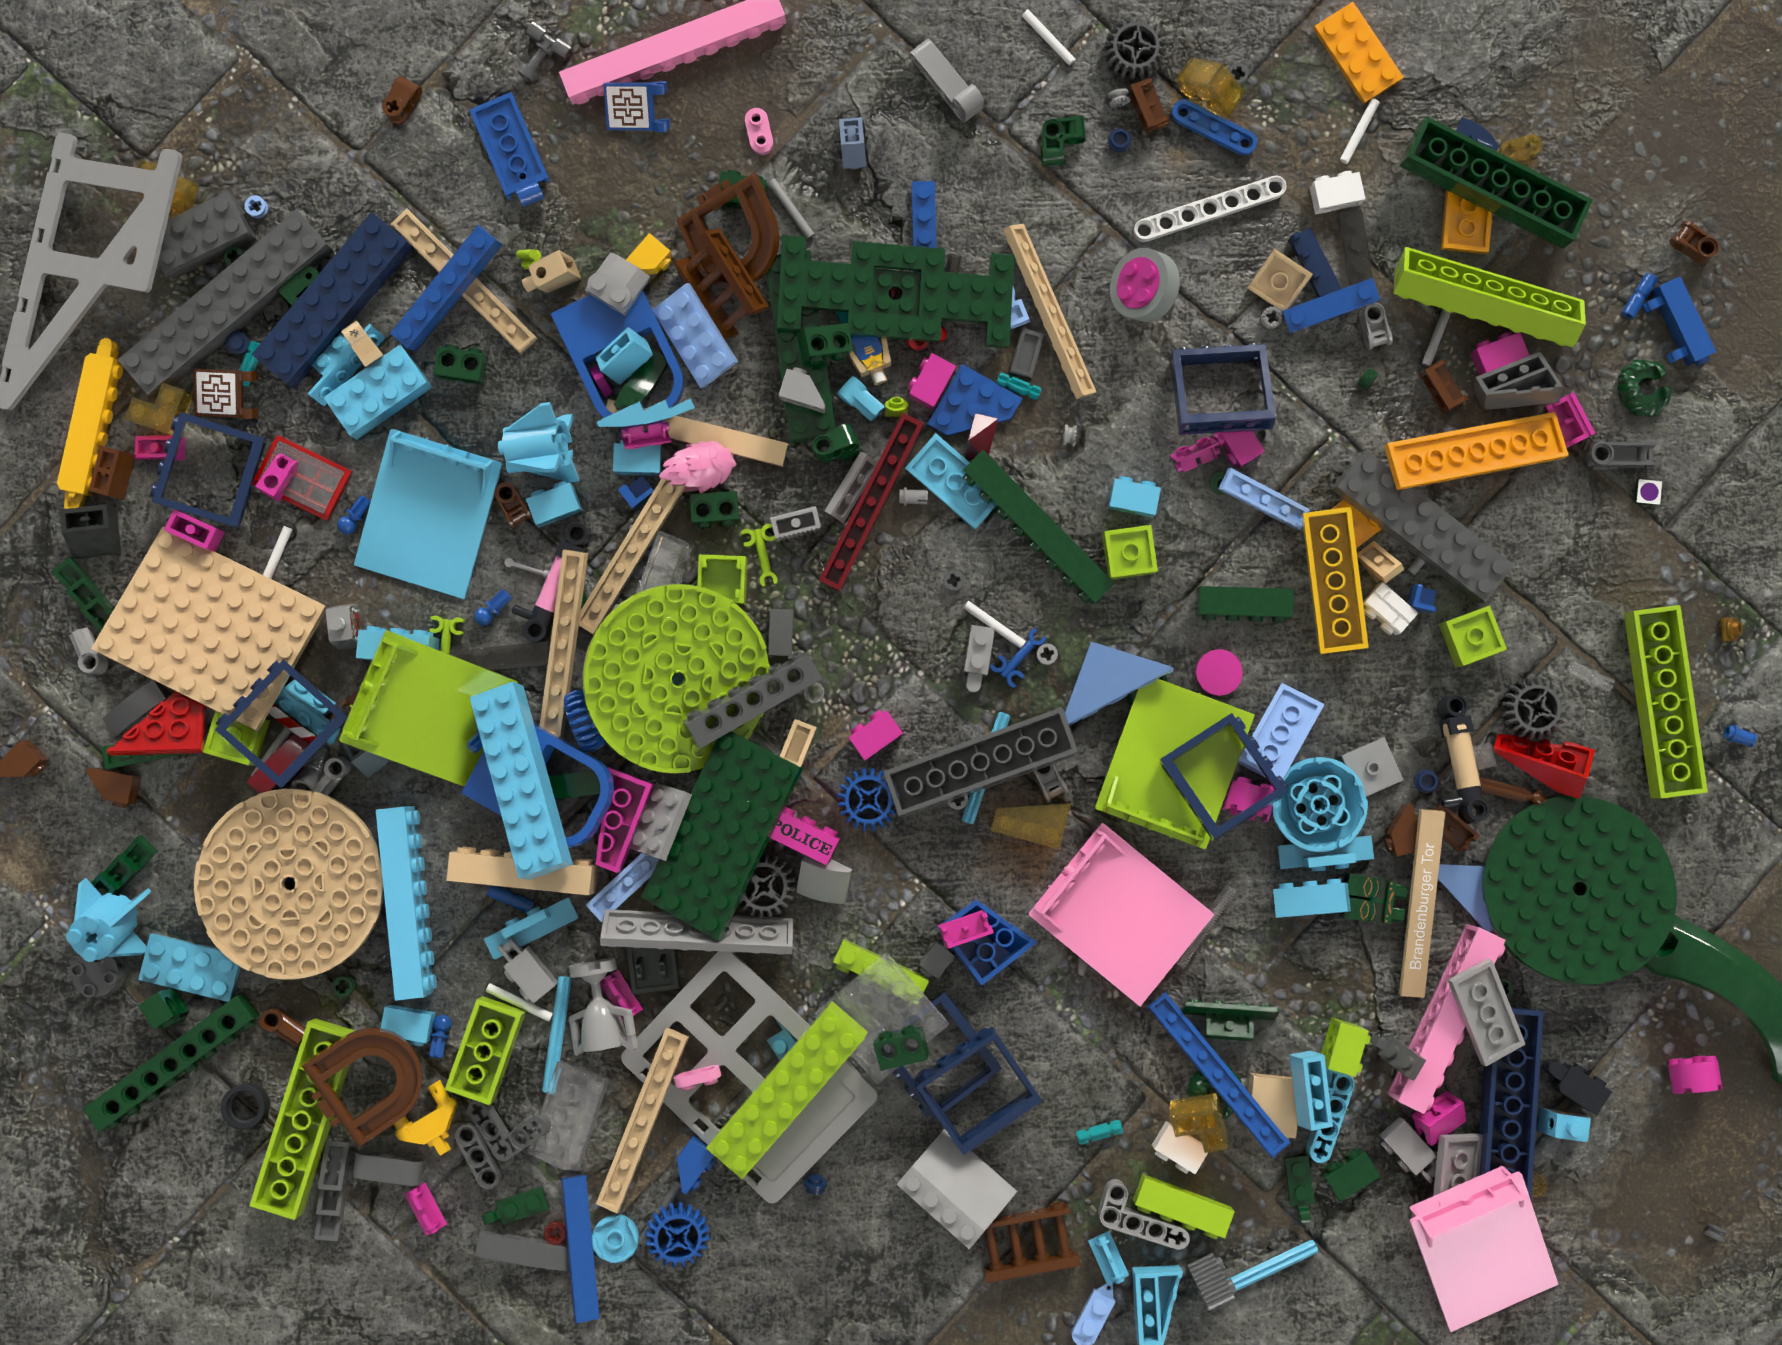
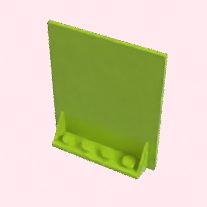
M386 630L360 686L354 704L350 705L351 711L339 741L465 787L484 751L482 747L477 753H472L467 748L468 741L476 734L478 729L470 697L510 682H518Z
M1156 679L1155 682L1138 689L1095 809L1170 836V838L1206 849L1210 840L1209 835L1160 765V759L1231 713L1235 718L1238 716L1241 718L1246 726L1244 731L1248 735L1255 714L1161 679ZM1230 725L1173 761L1215 823L1244 746Z

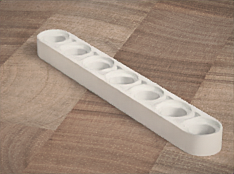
M1271 176L1141 219L1135 224L1133 235L1140 242H1148L1278 199L1286 190V182L1280 176ZM1271 182H1278L1281 185L1279 193L1270 191L1269 184ZM1256 189L1260 195L1259 199L1250 200L1247 196V191ZM1228 196H1233L1237 199L1238 204L1233 208L1228 207L1225 199ZM1207 203L1213 204L1216 212L1212 215L1206 214L1203 210L1204 205ZM1186 210L1191 211L1194 214V220L1191 222L1184 221L1181 216L1182 212ZM1162 218H1169L1172 221V227L1163 229L1160 226V220ZM1147 225L1150 228V234L1148 236H1141L1138 233V227Z

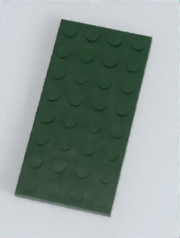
M732 731L718 738L691 792V799L666 861L659 859L641 898L710 937L721 940L803 768Z

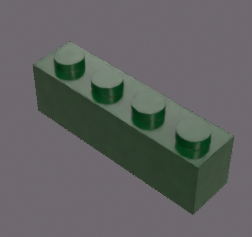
M1199 586L1196 588V616H1202V620L1213 621L1216 620L1217 616L1225 617V621H1240V617H1247L1249 622H1263V618H1272L1274 623H1286V619L1293 617L1294 589Z

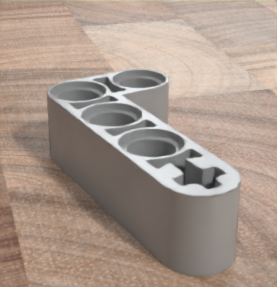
M927 38L909 53L917 68L963 123L983 109L984 98L980 91L973 84L968 86L930 39Z
M1112 1179L1106 1183L1098 1208L1099 1219L1105 1227L1174 1249L1181 1250L1188 1246L1190 1237L1181 1224L1168 1222L1160 1217L1125 1207L1128 1191L1124 1183L1118 1179ZM1114 1187L1122 1188V1193L1118 1197H1113L1110 1195L1111 1190ZM1107 1210L1115 1211V1216L1111 1220H1106L1103 1218L1104 1213ZM1130 1217L1138 1218V1223L1134 1227L1126 1225ZM1153 1224L1161 1226L1160 1231L1156 1234L1149 1233V1228ZM1180 1232L1182 1238L1178 1237L1175 1241L1171 1234L1178 1235V1233Z

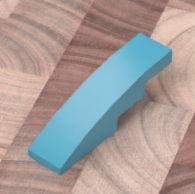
M691 398L671 408L668 407L666 400H663L643 409L639 401L597 421L599 427H625L647 424L676 416L695 407Z

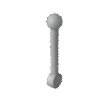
M507 558L504 561L505 566L508 568L517 567L542 575L544 579L547 578L550 572L549 570L542 571L516 563L511 558Z

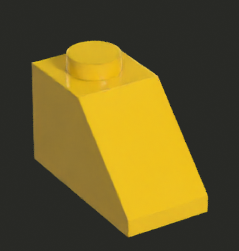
M649 233L626 260L647 275L658 274L661 270L665 271L672 263L671 258L673 256L668 248Z

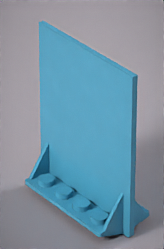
M391 429L354 565L465 599L502 469V462L430 441L428 438L424 439Z

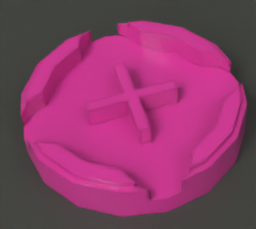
M1221 649L1212 650L1204 654L1197 662L1195 676L1200 688L1208 694L1215 696L1227 695L1236 690L1241 683L1243 675L1242 666L1238 658L1231 652Z

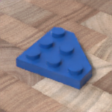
M962 364L927 425L948 437L971 430L975 413L998 418L997 423L1011 420L1022 398Z

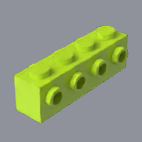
M843 939L833 961L837 964L836 968L840 971L849 973L851 970L858 974V979L869 984L872 980L880 984L878 988L891 994L892 991L900 993V998L911 1004L914 1001L920 1002L929 982V978L846 939Z

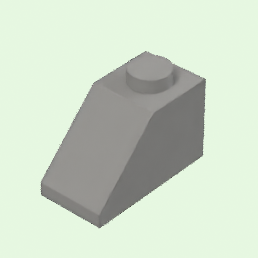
M793 367V370L786 369L778 395L779 399L825 413V404L810 375L806 374L807 371Z

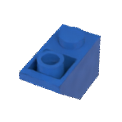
M695 1135L692 1136L677 1157L681 1189L685 1195L690 1189L694 1191L700 1184L702 1179L699 1176L703 1170L708 1172L716 1162L713 1158L714 1155L706 1149L708 1145Z

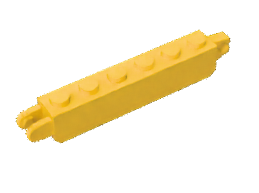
M109 338L102 339L96 354L90 353L84 360L57 480L58 487L65 491V509L83 507L87 496L92 497L93 492L89 491L98 452L100 446L105 447L108 441L107 428L113 418V402L116 401L118 396V379L123 374V367L117 360L120 347Z

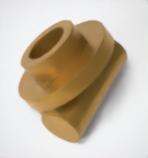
M1735 617L1720 618L1722 642L1738 640L1739 635H1742L1743 632L1742 623Z

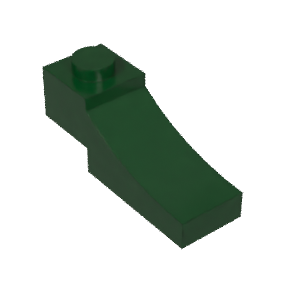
M651 349L653 355L634 372L627 384L624 385L614 403L615 408L622 410L639 401L642 407L644 406L645 402L650 399L668 366L664 355Z

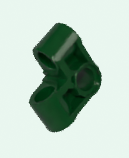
M1084 117L1052 118L1044 122L1040 134L1042 166L1066 165L1064 161V144L1075 145L1086 141ZM1054 128L1057 131V135L1049 136L1046 133V129Z
M842 424L834 430L816 437L812 444L816 458L824 463L837 458H841L846 462L857 457L860 451L863 452L850 424ZM822 447H830L826 452H820Z

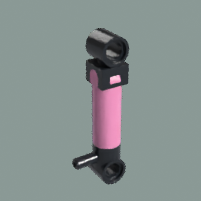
M572 522L565 529V538L568 542L560 541L554 554L556 558L533 611L518 605H514L512 608L513 614L528 620L523 626V635L531 642L543 643L549 637L550 628L554 621L563 550L585 553L586 551L580 547H585L591 541V531L581 522ZM582 529L584 532L582 539L574 540V531ZM535 625H540L542 629L538 637H533L531 634V629Z

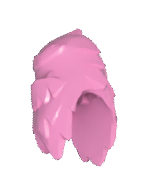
M699 441L697 444H686V449L678 451L673 455L674 457L667 460L663 464L665 470L659 477L660 479L670 481L669 485L686 486L683 492L699 490L703 494L710 487L714 489L719 483L722 484L731 473L732 468L736 466V462L729 447L724 448L720 443L714 441Z

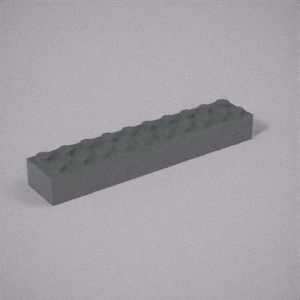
M296 209L123 354L118 361L147 395L158 400L226 342L228 335L232 332L240 331L281 296L278 290L305 266H317L334 250Z

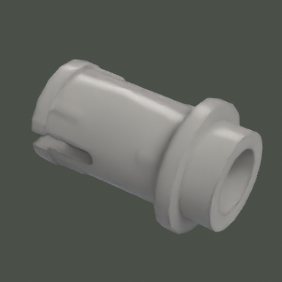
M904 487V490H899V504H904V506L906 504H927V489L907 490Z

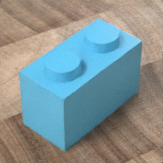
M628 327L595 358L600 371L620 385L642 364L646 363L653 354L647 340Z
M620 440V444L614 443L613 472L616 475L659 476L662 473L663 447L661 445L625 450L622 440Z
M1119 476V479H1114L1112 482L1107 509L1153 518L1156 515L1161 488L1155 487L1156 483L1142 481V484L1133 482L1132 478Z
M566 481L554 484L553 489L544 491V489L537 490L531 493V497L526 499L535 525L539 528L583 512L574 486L570 482L566 484Z
M388 1005L384 1007L381 1029L392 1031L404 1039L410 1040L409 1043L411 1045L423 1046L424 1043L432 1039L430 1034L433 1033V1021L436 1017V1012Z

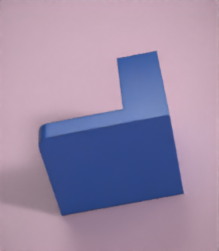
M643 476L639 477L628 487L624 484L618 489L634 511L645 504L654 492Z
M1421 584L1411 586L1407 604L1415 611L1427 614L1436 612L1437 607L1433 606L1436 590L1423 588Z

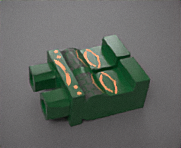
M1346 872L1344 883H1348L1349 895L1367 897V900L1349 897L1351 911L1340 912L1339 917L1386 924L1404 921V909L1394 908L1393 905L1394 898L1406 900L1407 887L1399 885L1395 881Z

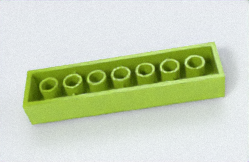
M1405 247L1395 269L1393 294L1403 299H1413L1426 306L1433 305L1447 312L1463 314L1470 319L1486 321L1493 326H1503L1517 333L1523 332L1537 339L1553 341L1560 346L1574 348L1586 325L1585 304L1582 299Z
M1676 605L1624 613L1650 798L1661 799L1708 793L1681 606Z
M831 1001L714 1136L706 1149L738 1177L743 1179L861 1044L868 1032Z
M316 1018L307 1022L249 1206L296 1220L303 1214L331 1127L330 1120L333 1119L334 1115L327 1119L317 1105V1102L323 1099V1097L315 1101L311 1095L318 1091V1089L301 1065L355 1030ZM350 1065L327 1079L339 1098Z

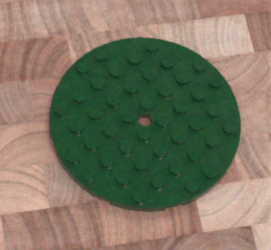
M1560 796L1547 799V801L1539 805L1533 804L1514 816L1500 830L1488 851L1484 863L1482 893L1492 928L1498 937L1505 939L1504 946L1517 960L1549 979L1576 985H1595L1620 979L1646 964L1661 948L1671 930L1676 911L1677 890L1673 868L1668 855L1654 833L1641 820L1611 802L1589 796H1580V799L1572 796ZM1575 883L1585 886L1583 896L1574 893L1573 886Z

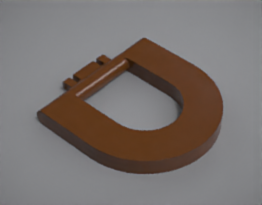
M752 173L732 186L730 181L726 179L721 182L722 185L717 184L704 192V194L699 195L697 200L700 205L677 218L676 221L689 253L693 258L705 246L700 236L705 231H709L704 216L738 197L752 232L751 247L747 255L740 261L753 282L756 283L767 274L775 261L779 248V228L761 181L756 173ZM710 254L697 269L706 277L717 264ZM723 274L713 282V284L727 288L729 286Z
M365 1028L351 1032L301 1065L318 1089V1091L311 1095L314 1101L323 1097V1099L317 1102L327 1119L335 1115L336 1117L330 1120V1124L334 1127L341 1122L358 1147L402 1119L416 1103L422 1086V1066L415 1049L400 1035L381 1028ZM374 1055L386 1059L391 1063L396 1072L397 1080L394 1089L384 1099L353 1118L327 1079L361 1057Z

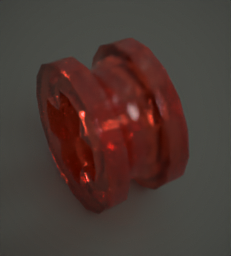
M560 1221L549 1223L544 1231V1238L549 1244H559L566 1237L565 1225ZM550 1228H553L554 1230L559 1228L561 1231L559 1235L561 1237H551L550 1234L552 1231L550 1230Z

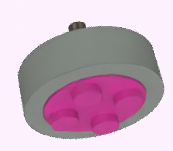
M1138 248L1127 253L1115 267L1110 282V295L1114 307L1120 314L1142 322H1151L1161 318L1170 310L1177 298L1180 285L1178 268L1169 256L1149 248Z

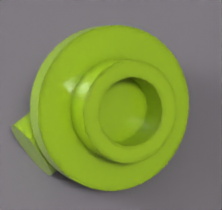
M527 249L516 252L517 258L522 260L521 266L524 269H529L530 265L541 260L539 250Z
M892 397L886 401L885 417H901L902 413L908 415V402L901 397Z

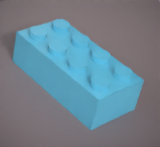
M400 344L323 398L347 433L358 440L433 387L407 349Z

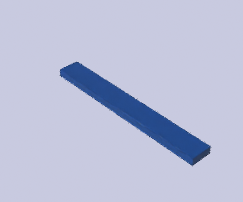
M1166 992L1147 1007L1270 1158L1276 1156L1290 1144V1141Z

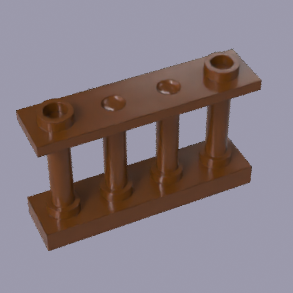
M717 228L705 231L700 236L705 246L693 258L687 257L675 260L673 264L685 283L691 284L726 340L739 334L734 325L747 313L750 316L764 312L769 305L721 229ZM711 254L717 266L704 278L697 267ZM723 274L729 286L716 298L709 286ZM736 294L742 305L728 317L722 305Z
M1054 1202L1048 1208L996 1217L985 1230L990 1259L989 1267L984 1268L986 1282L1081 1266L1077 1251H1072L1069 1248L1064 1215L1071 1214L1069 1205L1064 1204V1202ZM1054 1217L1060 1251L1056 1255L1049 1256V1253H1046L1040 1219ZM1031 1221L1037 1252L1035 1259L1026 1260L1022 1255L1017 1223ZM1008 1225L1014 1259L1012 1263L1002 1264L999 1261L994 1227Z

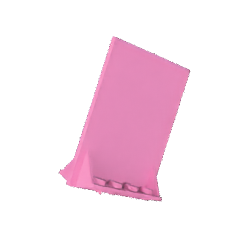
M1103 823L1095 830L1069 864L1064 867L1052 885H1048V890L1029 912L1030 917L1139 1006L1144 1003L1214 916V913Z
M1501 1166L1410 1206V1211L1414 1218L1410 1219V1224L1450 1332L1558 1285L1523 1176L1520 1172L1511 1174L1505 1167Z

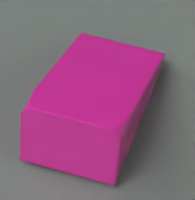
M173 435L135 436V459L165 460L167 455L164 452L165 444L168 439H172ZM184 437L181 438L175 461H183L185 459Z

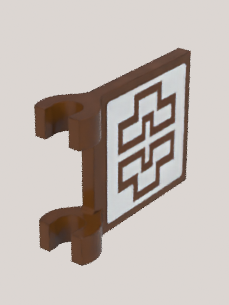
M194 369L195 416L259 418L258 408L243 407V381H258V371Z

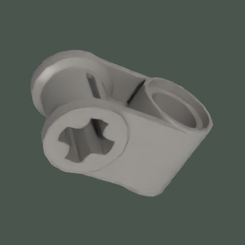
M1373 303L1364 307L1360 311L1359 320L1367 350H1372L1373 347L1383 344L1392 345V332L1387 322L1384 307L1379 303ZM1368 310H1373L1376 313V320H1371L1368 317Z
M1054 764L1049 766L1046 774H1040L1037 770L1033 771L1039 788L1048 803L1057 795L1069 792ZM1058 785L1057 788H1055V789L1049 791V789H1051V788H1053V787H1055V786Z

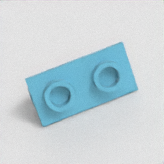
M1110 1231L1088 1240L1107 1285L1114 1282L1115 1284L1123 1282L1124 1278L1129 1276Z

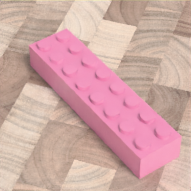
M1466 924L1409 1048L1426 1059V1062L1415 1081L1397 1071L1387 1095L1423 1114L1432 1107L1435 1090L1441 1087L1444 1081L1443 1073L1446 1067L1452 1064L1455 1056L1453 1053L1455 1047L1462 1042L1465 1032H1463L1465 1023L1447 980L1486 958L1491 959L1495 964L1497 958H1500L1504 953L1505 939L1480 927Z

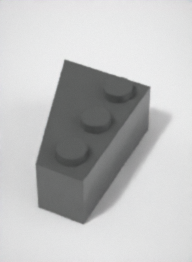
M1540 351L1475 377L1473 394L1483 410L1558 403L1560 402L1563 386Z

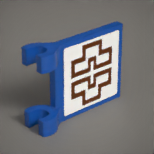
M667 81L603 83L607 130L667 132L670 129V119H655L653 95H664L668 91Z

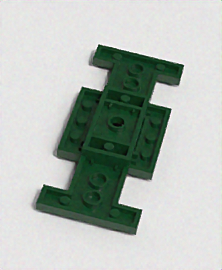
M782 235L776 330L800 331L802 309L847 312L850 336L939 343L941 338V320L985 323L986 347L1009 348L1014 255L991 253L989 276L944 272L945 249L852 241L851 264L805 260L806 237ZM891 289H898L901 292V298L898 300L891 299L889 291Z

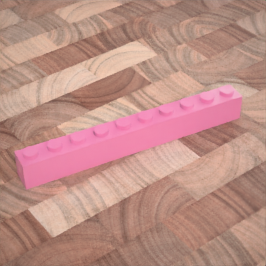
M746 0L567 68L559 73L572 105L584 104L591 97L597 95L604 96V82L632 83L639 79H649L654 76V73L670 71L675 68V65L683 62L686 64L691 63L697 57L704 54L712 55L722 47L736 46L743 39L757 38L764 31L778 30L786 23L785 14L779 0Z

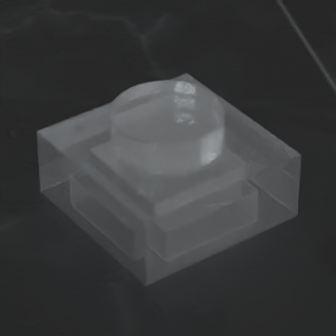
M1491 743L1473 747L1478 771L1497 766Z

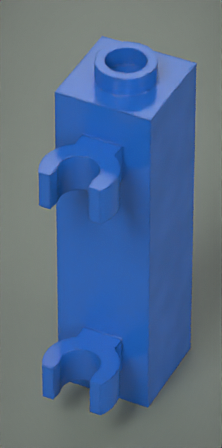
M1681 277L1653 289L1651 293L1654 299L1646 302L1642 307L1645 313L1659 308L1678 347L1677 350L1666 355L1669 364L1683 358L1686 366L1692 363L1699 366L1710 361L1709 356L1716 353V350Z

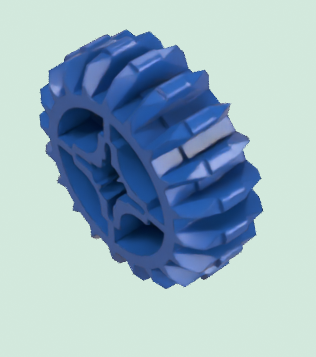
M583 689L574 690L565 695L563 700L565 711L578 745L586 753L603 747L605 740L591 720L585 703Z
M862 768L863 776L859 777L858 773L854 771L853 776L856 779L852 781L847 776L845 780L850 783L849 786L840 785V788L846 791L845 794H837V797L844 798V802L837 803V806L845 805L846 810L841 811L840 814L841 816L846 813L850 815L846 819L847 823L851 822L852 819L856 820L853 825L854 828H857L860 822L863 823V831H866L867 824H871L872 831H875V823L879 822L880 827L884 828L885 825L882 820L885 818L891 823L892 819L888 814L897 815V811L892 809V805L895 804L887 780L881 779L884 771H880L877 777L874 776L875 768H871L870 775H866V769ZM863 780L879 782L872 791H865L857 783ZM884 788L888 793L889 799L886 810L877 802V796ZM852 789L860 797V803L853 811L849 804V795ZM861 790L864 794L870 795L878 790L874 795L875 799H873L878 809L871 804L864 805L860 809V806L863 804L862 800L865 799H862L863 795L859 791ZM872 808L880 816L874 819H864L858 815L864 809Z
M679 1202L678 1208H674L673 1203H670L669 1210L667 1211L665 1207H660L661 1215L654 1212L653 1218L655 1221L649 1220L647 1224L650 1229L645 1230V1235L649 1237L646 1239V1245L651 1246L649 1253L655 1254L656 1261L663 1258L664 1266L669 1261H672L673 1268L677 1266V1262H681V1266L685 1267L686 1260L693 1264L695 1262L694 1255L701 1257L702 1252L700 1249H707V1243L704 1241L710 1239L709 1234L706 1233L709 1231V1225L704 1224L706 1222L705 1216L699 1217V1209L692 1212L691 1204H688L686 1209H683L682 1202ZM673 1219H683L679 1223H673L670 1221ZM692 1224L697 1230L693 1243L687 1235ZM662 1227L668 1235L663 1245L658 1240V1234ZM681 1232L682 1237L678 1235L673 1237V1233L679 1234ZM676 1247L684 1248L680 1251H672Z

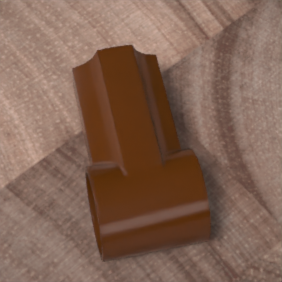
M271 1008L264 1012L260 1018V1024L264 1030L272 1031L295 1048L301 1044L306 1027L289 1017L282 1008ZM270 1014H275L278 1017L277 1025L269 1021Z

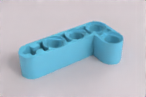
M1327 1068L1330 1102L1338 1100L1339 1105L1336 1110L1331 1111L1333 1127H1331L1329 1132L1322 1133L1321 1129L1310 1131L1305 1149L1309 1157L1317 1163H1324L1331 1157L1354 1089V1080L1350 1075ZM1341 1077H1345V1086L1343 1088H1337V1080ZM1318 1136H1320L1321 1138H1323L1324 1140H1326V1142L1323 1141L1322 1139H1321V1141H1320V1140L1318 1139ZM1321 1147L1323 1151L1316 1154L1314 1149Z

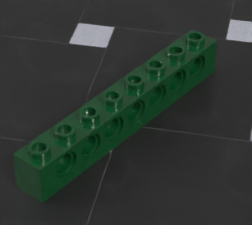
M245 993L236 995L84 1107L83 1111L98 1132L105 1129L113 1130L122 1123L120 1119L126 1114L130 1117L141 1109L139 1105L145 1100L149 1103L160 1095L158 1091L164 1086L168 1089L179 1081L178 1076L183 1072L187 1075L198 1067L197 1062L202 1058L208 1060L218 1052L216 1048L221 1044L227 1046L237 1038L235 1034L240 1030L245 1032L256 1024L254 1020L260 1014ZM228 1016L234 1018V1027H230L227 1024ZM209 1030L215 1033V1041H211L208 1038ZM190 1044L196 1047L195 1056L189 1052ZM171 1058L177 1062L176 1070L170 1066ZM151 1073H155L157 1075V1084L151 1081ZM132 1087L138 1090L137 1098L132 1095ZM113 1101L117 1102L119 1105L118 1112H116L112 1107Z

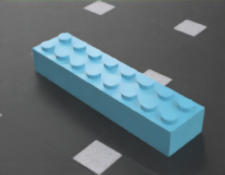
M510 682L471 696V705L518 878L531 880L573 865L524 686Z
M415 806L376 810L394 997L395 1001L423 998L434 993V989L437 987V980L435 974L432 975L431 965H434V953L430 951L429 942L432 941L431 928L427 927V918H429L430 911L428 904H425L424 897L427 894V884L422 878L425 862L424 858L420 857L422 836L418 834L417 824H420V814L415 809Z

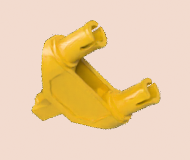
M441 1080L427 1087L438 1105L437 1109L414 1123L412 1121L409 1122L405 1115L394 1126L397 1129L395 1131L397 1139L423 1145L427 1143L429 1147L434 1146L441 1156L451 1150L446 1138L449 1137L447 1130H449L457 1102L453 1097H449Z

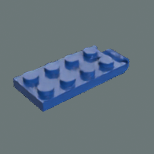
M507 93L470 109L471 116L507 199L512 198L511 194L517 193L523 207L544 199L538 183L544 180L546 183H549L550 179L513 93Z

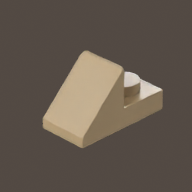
M1375 541L1357 553V559L1376 583L1382 580L1386 584L1404 570L1402 563Z

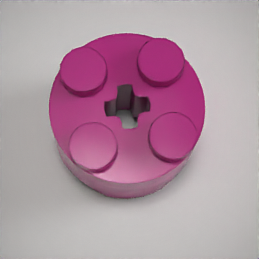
M1238 777L1237 780L1234 779L1230 782L1222 809L1224 811L1230 809L1229 813L1236 816L1274 792V788L1267 784L1253 785L1251 784L1252 780ZM1273 804L1249 820L1255 821L1257 816L1262 817L1261 822H1269Z
M1716 1056L1668 1059V1070L1673 1094H1684V1091L1699 1093L1723 1089Z

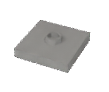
M1385 737L1340 756L1343 764L1351 768L1361 780L1366 796L1403 781Z

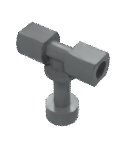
M532 21L526 30V34L537 42L535 46L538 50L527 65L521 64L517 73L532 83L537 77L535 70L545 55L551 56L553 53L566 61L573 49L560 38L555 40L549 36L545 28Z

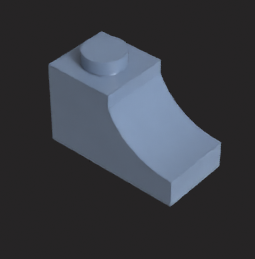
M862 117L839 119L843 169L866 167Z

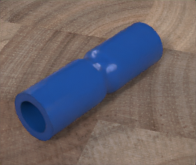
M1645 273L1634 294L1621 312L1624 317L1631 320L1635 318L1645 298L1648 297L1658 281L1656 276Z
M491 885L487 896L509 904L511 907L524 913L534 909L536 904L535 901L519 894H514L502 886Z

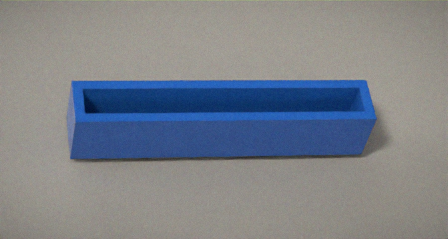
M477 225L390 334L407 349L417 351L503 244L486 229Z

